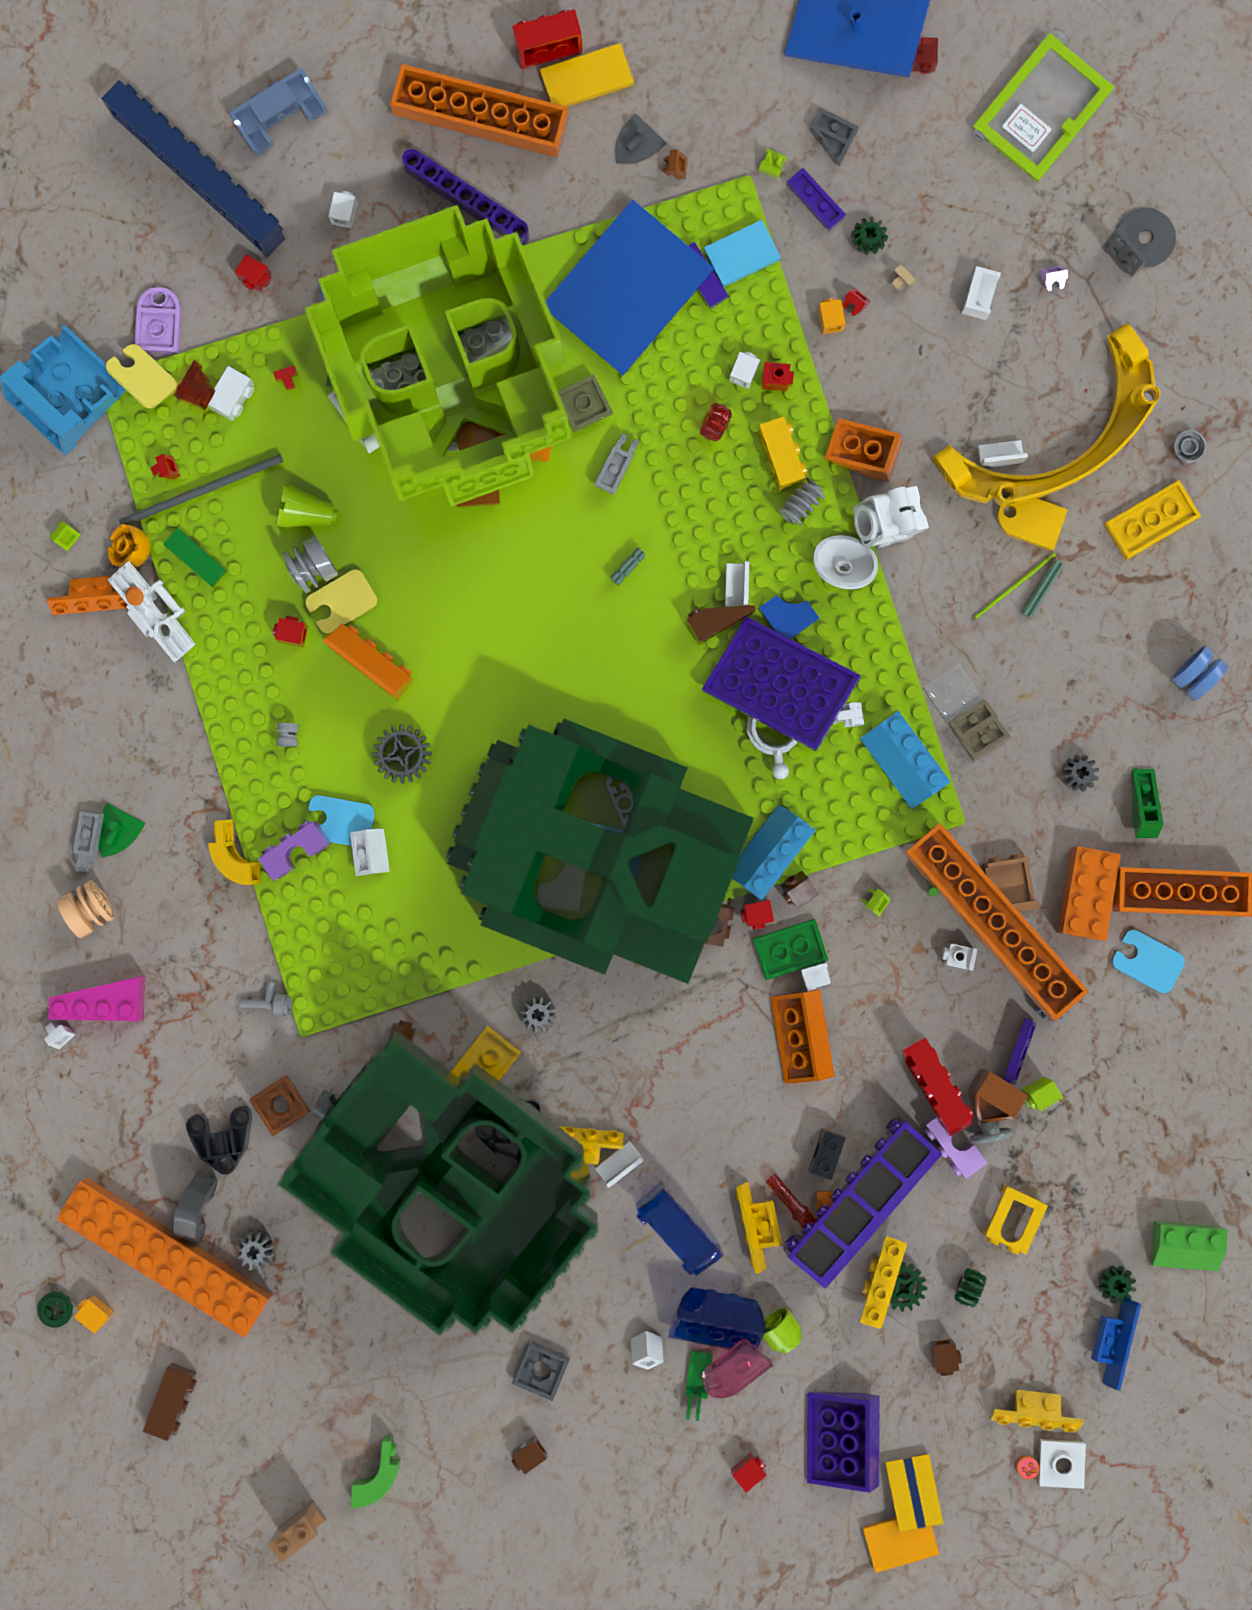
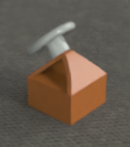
M982 1068L968 1090L972 1109L977 1120L980 1121L982 1132L970 1137V1142L976 1144L998 1141L1012 1136L1014 1133L1013 1129L999 1128L998 1121L1014 1119L1028 1095L997 1075Z

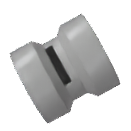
M277 723L279 736L276 738V746L298 747L296 733L299 732V724Z

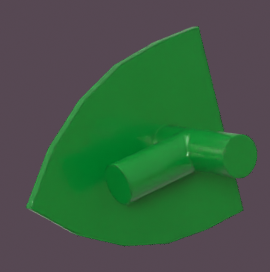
M107 803L101 813L104 814L98 845L101 857L115 855L129 847L139 836L146 823Z

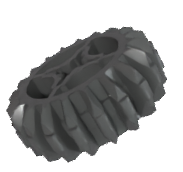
M400 724L398 732L395 726H391L392 734L384 730L383 733L386 738L377 737L382 742L381 745H373L374 748L379 749V752L372 753L373 757H379L373 763L375 766L382 765L377 770L379 773H383L386 770L384 774L385 779L393 775V783H396L398 777H400V783L405 784V777H408L409 782L412 783L414 781L413 774L417 778H421V774L418 771L421 769L423 772H427L423 764H431V761L425 759V756H432V752L425 751V749L431 747L430 743L423 744L427 739L425 735L418 738L421 732L419 729L415 730L412 734L413 727L410 725L407 727V731H405L404 725ZM400 737L412 738L418 745L405 747ZM394 740V751L385 756L388 744ZM400 747L408 753L405 755V762L402 758L396 757ZM417 752H420L417 764L411 769L410 758ZM398 761L405 772L394 771L387 763Z

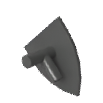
M635 114L623 127L618 137L616 147L617 163L631 164L641 162L652 157L666 142L645 121Z

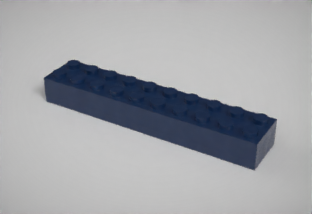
M118 80L101 98L112 117L268 258L285 240L282 234L283 228L278 224L279 220L272 213L267 215L261 203L255 198L251 200L247 196V191L240 184L235 185L226 171L223 169L219 171L215 167L216 163L208 155L204 157L194 142L190 141L188 143L184 139L185 135L176 126L172 128L168 124V119L162 113L156 114L152 110L153 106L145 98L141 100L137 96L136 90L130 84L125 86Z

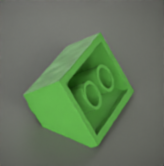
M1154 1221L1151 1265L1219 1271L1227 1253L1228 1230L1214 1225Z

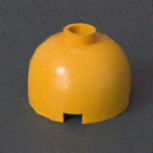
M121 524L110 537V540H113L112 547H108V557L115 566L121 568L126 562L130 561L137 568L146 561L150 554L149 538L144 531L135 526Z

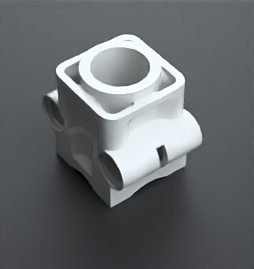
M917 486L909 488L899 487L885 494L870 496L853 508L855 528L865 548L876 545L880 548L896 542L906 541L929 528L926 516L920 507V495Z

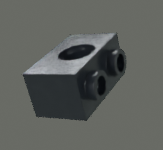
M822 1128L808 1168L809 1172L832 1180L846 1138L841 1134Z

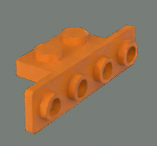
M111 576L70 579L68 596L47 598V604L52 615L128 609L126 607L128 605L108 581Z

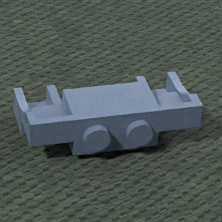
M301 67L282 80L271 83L263 92L255 93L251 96L250 100L229 112V115L256 157L273 146L270 137L266 133L267 129L299 109L302 110L309 122H312L328 111Z

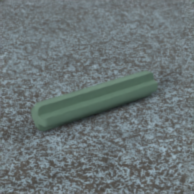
M1054 560L1022 610V614L1025 617L1032 618L1064 567L1061 562Z

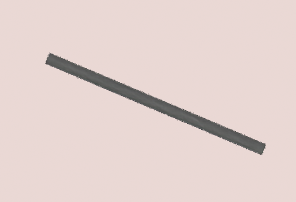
M281 454L128 515L119 519L120 525H130L284 462Z

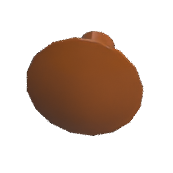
M468 421L459 430L457 447L461 451L497 438L496 431Z

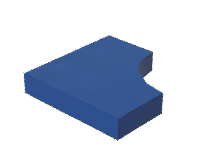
M776 595L759 607L760 612L772 629L789 639H792L819 620V616L808 601L800 604H789L782 601Z

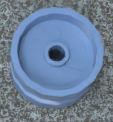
M1205 645L1178 669L1171 681L1179 688L1188 685L1186 694L1193 701H1196L1220 680L1229 666L1222 659H1216L1211 662L1214 652Z

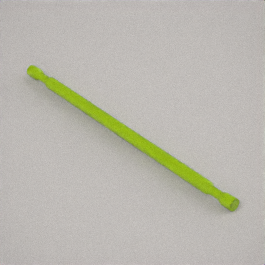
M1053 552L1047 559L1043 560L1040 564H1038L1035 568H1033L1030 572H1028L1025 576H1023L1020 580H1018L1015 584H1013L1010 588H1008L1005 592H1003L1000 596H998L995 600H993L990 604L983 608L980 613L974 616V618L977 620L980 617V615L987 612L990 608H992L995 604H997L1000 600H1002L1005 596H1007L1010 592L1017 588L1021 583H1023L1026 579H1028L1031 575H1033L1036 571H1038L1041 567L1048 563L1050 559L1054 558L1056 554Z

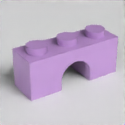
M936 1114L923 1122L926 1126L924 1132L931 1141L934 1139L940 1145L937 1147L938 1151L944 1158L948 1157L953 1164L950 1167L958 1177L962 1175L967 1179L987 1164L986 1160L972 1143L960 1149L954 1148L951 1143L952 1136H948Z

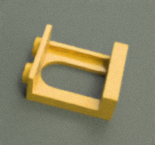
M1003 1184L1000 1190L1002 1196L987 1229H983L982 1233L987 1236V1241L997 1246L999 1242L1007 1245L1006 1250L1016 1255L1019 1252L1027 1254L1048 1205ZM1016 1200L1033 1208V1211L1020 1239L1016 1242H1009L1001 1236V1228L1013 1201Z

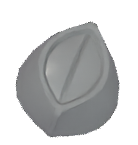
M1194 429L1180 433L1174 443L1175 454L1183 466L1201 459L1207 449L1205 438Z

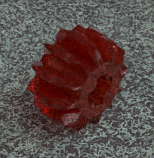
M712 404L701 422L700 434L714 442L720 440L732 417L731 410L722 404Z

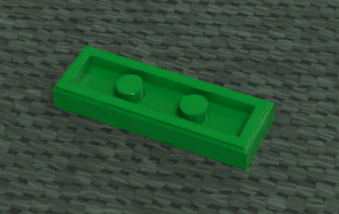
M178 528L163 543L211 587H214L227 573L221 565Z

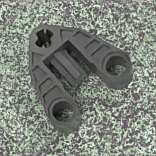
M195 1175L192 1178L175 1211L174 1234L177 1237L199 1243L202 1241L206 1223H202L200 1220L204 1205L212 1200L215 1194L217 1180Z

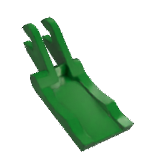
M691 1351L685 1391V1396H688L687 1420L690 1419L692 1397L697 1398L696 1421H699L701 1398H708L712 1353Z

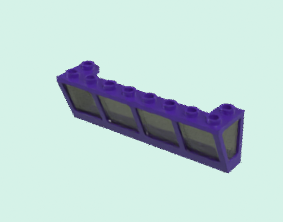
M900 1117L897 1120L893 1118L887 1124V1137L885 1139L882 1137L874 1146L876 1150L871 1155L867 1154L859 1163L861 1167L856 1173L852 1171L846 1177V1184L842 1189L837 1188L830 1196L832 1200L827 1206L822 1205L815 1214L817 1216L812 1223H806L801 1229L802 1235L795 1237L791 1235L784 1243L786 1247L783 1250L786 1256L825 1289L942 1155Z

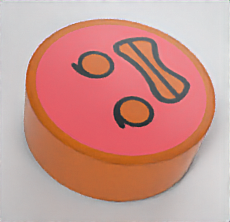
M1023 1455L1016 1462V1470L1022 1478L1030 1480L1038 1475L1039 1464L1034 1457Z

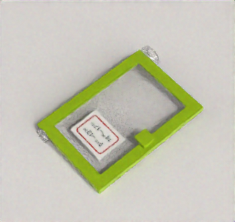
M1057 28L1052 29L972 127L975 131L973 137L977 141H988L1037 183L1115 88L1066 47L1069 43V38L1063 31Z

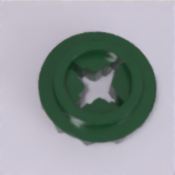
M52 1291L44 1295L39 1301L37 1314L44 1325L58 1328L68 1323L73 1315L74 1305L71 1303L70 1297L63 1294V1292ZM59 1301L58 1308L61 1309V1311L63 1312H58L54 1316V1310L51 1309L50 1306L56 1305V1303Z

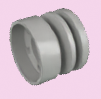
M315 535L302 542L305 549L304 553L301 554L295 546L292 547L295 558H292L288 551L282 553L290 575L305 593L311 591L307 583L309 580L315 588L318 587L317 575H320L326 582L338 575L333 563Z

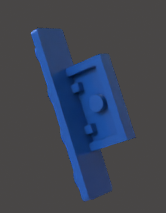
M1124 1297V1304H1121L1118 1318L1101 1315L1091 1355L1092 1360L1107 1363L1102 1382L1104 1385L1120 1391L1141 1308V1303L1132 1299L1129 1300Z

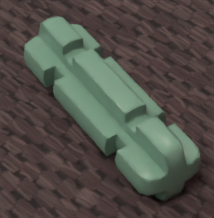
M636 548L632 556H629L618 568V571L611 575L610 579L612 582L620 585L624 577H627L634 570L638 562H641L646 554L640 548Z

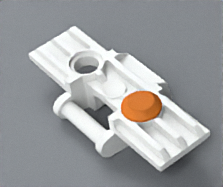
M130 561L126 562L108 579L110 584L127 603L128 606L126 607L129 610L127 614L146 637L155 638L174 663L196 645L177 621L186 610L180 608L164 588L162 580L157 581L150 587ZM155 592L160 595L172 610L173 615L169 612L163 614L153 603L157 599ZM163 625L169 627V635L162 633L161 627Z

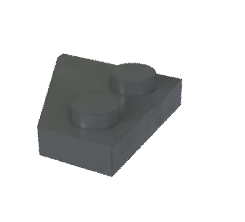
M820 108L811 126V131L835 163L840 166L859 126Z

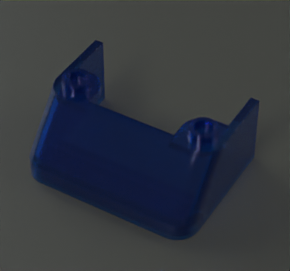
M662 1180L636 1203V1210L638 1211L636 1217L642 1224L646 1225L648 1223L681 1259L683 1262L681 1266L689 1275L692 1273L696 1276L724 1256L721 1245L719 1243L715 1244L666 1190L665 1183Z

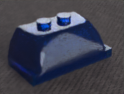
M691 1287L680 1301L669 1329L668 1338L755 1355L765 1335L763 1311L757 1300L740 1297L734 1293L725 1294L713 1289L705 1290Z

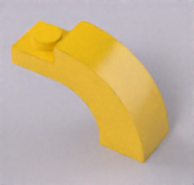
M233 819L214 821L213 833L216 842L208 843L212 861L217 869L226 878L242 885L261 884L259 862H251L244 859L235 847Z

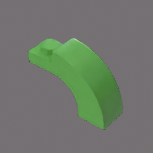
M385 1435L382 1440L381 1464L378 1472L369 1478L354 1480L352 1484L351 1508H361L375 1503L393 1485L401 1459L392 1458L396 1457L397 1443H393V1436Z

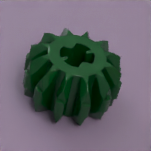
M871 217L869 222L863 218L861 224H855V230L852 231L851 236L854 238L852 245H859L857 248L858 252L864 249L865 255H868L870 250L873 254H877L878 249L884 248V242L887 241L888 236L885 234L887 227H880L882 224L881 220L875 223L874 217ZM866 234H867V236H868L869 234L873 235V238H872V236H871L870 238H867V237H866Z
M1111 1265L1109 1268L1110 1272L1105 1269L1102 1270V1273L1105 1275L1104 1278L1098 1277V1281L1103 1283L1098 1286V1290L1104 1291L1102 1297L1104 1299L1109 1298L1111 1303L1114 1304L1118 1300L1119 1303L1124 1304V1297L1130 1300L1132 1297L1129 1292H1136V1288L1131 1286L1136 1283V1279L1130 1278L1132 1272L1129 1270L1125 1271L1123 1266L1119 1265L1116 1270L1115 1266ZM1118 1280L1121 1284H1117L1119 1287L1116 1289L1113 1287V1284L1116 1285L1115 1281Z
M967 1268L962 1273L954 1295L955 1300L965 1307L974 1308L984 1291L986 1276L975 1269Z

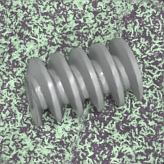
M808 477L806 479L807 482L801 484V489L797 488L795 495H791L789 501L784 502V508L778 509L779 514L791 525L794 523L801 525L802 522L799 517L807 519L808 516L805 511H814L811 504L819 506L820 503L817 498L819 497L823 500L826 498L822 489Z

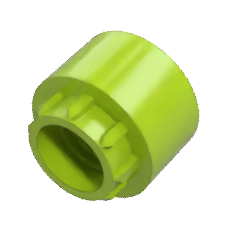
M786 1307L772 1312L762 1321L758 1328V1333L772 1351H778L783 1354L788 1353L796 1348L802 1340V1326Z

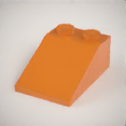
M838 418L825 460L867 477L890 482L903 443L901 434Z

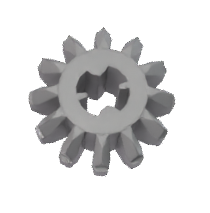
M540 996L539 1003L536 1002L535 997H531L532 1006L528 1002H524V1006L529 1010H520L521 1014L527 1015V1017H523L520 1021L530 1022L525 1027L527 1030L534 1025L533 1033L535 1034L538 1031V1026L541 1027L542 1033H545L546 1028L544 1024L552 1028L553 1024L548 1020H557V1016L550 1015L551 1012L557 1010L556 1007L548 1009L552 1001L548 1000L544 1005L543 996ZM535 1009L544 1012L543 1020L539 1021L538 1018H533L532 1013L535 1014Z
M250 1232L248 1239L246 1237L240 1239L242 1245H237L236 1249L241 1251V1253L237 1254L236 1258L244 1259L240 1264L242 1267L249 1263L248 1270H252L254 1266L261 1270L262 1264L267 1266L270 1263L268 1258H272L274 1253L268 1250L272 1249L274 1244L267 1245L266 1242L270 1239L268 1236L262 1240L261 1232H258L256 1237ZM254 1247L255 1250L257 1248L259 1249V1253L256 1256V1253H251V1249H253Z

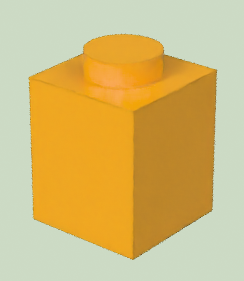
M828 298L823 300L818 307L822 335L844 331L846 322L841 299Z
M92 1296L88 1300L84 1298L76 1308L78 1313L74 1318L95 1334L104 1326L114 1311L96 1296Z

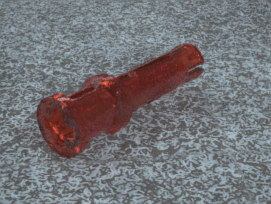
M776 1173L766 1180L765 1183L770 1186L791 1211L794 1221L797 1220L804 1227L806 1223H812L815 1220L808 1211L809 1207L805 1204L802 1205Z

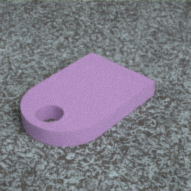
M163 287L151 288L144 292L138 300L135 345L140 346L146 353H180L182 308L180 301L172 291ZM157 295H165V301L163 303H155V297Z

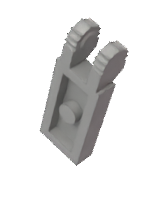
M624 433L621 434L616 446H613L595 482V487L612 495H615L639 443V440L634 439L630 444L628 452L621 450L627 439V435Z

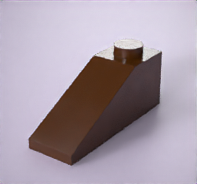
M755 605L705 608L702 611L698 608L688 614L689 618L686 619V624L700 645L755 613L756 607Z

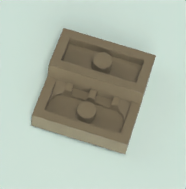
M983 700L949 722L951 729L973 762L1010 739L1009 733L998 720V715L986 700Z

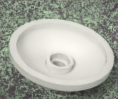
M838 535L824 539L818 544L813 555V564L819 576L829 584L839 588H862L871 583L877 574L878 560L870 547L865 548L861 540L850 536Z

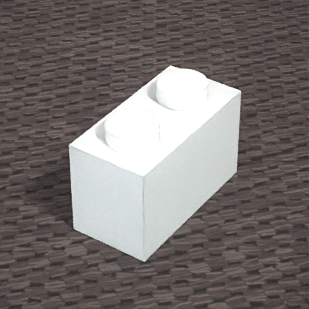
M228 366L206 404L213 411L233 421L235 417H239L243 410L242 405L246 398L249 399L252 396L254 383L249 377Z

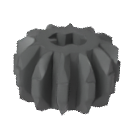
M1075 755L1074 760L1071 758L1067 759L1066 762L1069 766H1062V770L1066 771L1067 774L1061 775L1062 779L1068 778L1065 785L1070 786L1073 783L1072 790L1077 791L1080 788L1082 792L1086 791L1087 787L1093 788L1094 783L1092 781L1099 779L1098 776L1094 775V773L1099 771V768L1093 769L1092 767L1096 763L1095 760L1088 762L1087 755L1083 756L1082 759L1079 755ZM1082 769L1081 773L1084 772V776L1078 777L1079 774H1076V771Z

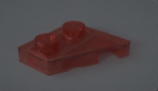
M193 360L183 380L178 385L174 397L206 410L216 391L213 385L210 384L208 376L202 371V365Z

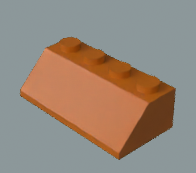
M341 624L325 637L323 642L396 700L401 697L412 683L413 679L409 676L412 673L402 664L398 667L392 663L394 658L385 651L382 654L375 649L377 645L370 639L366 638L365 641L358 636L360 632L352 625L346 627Z
M820 989L771 996L784 1083L814 1082L835 1077Z

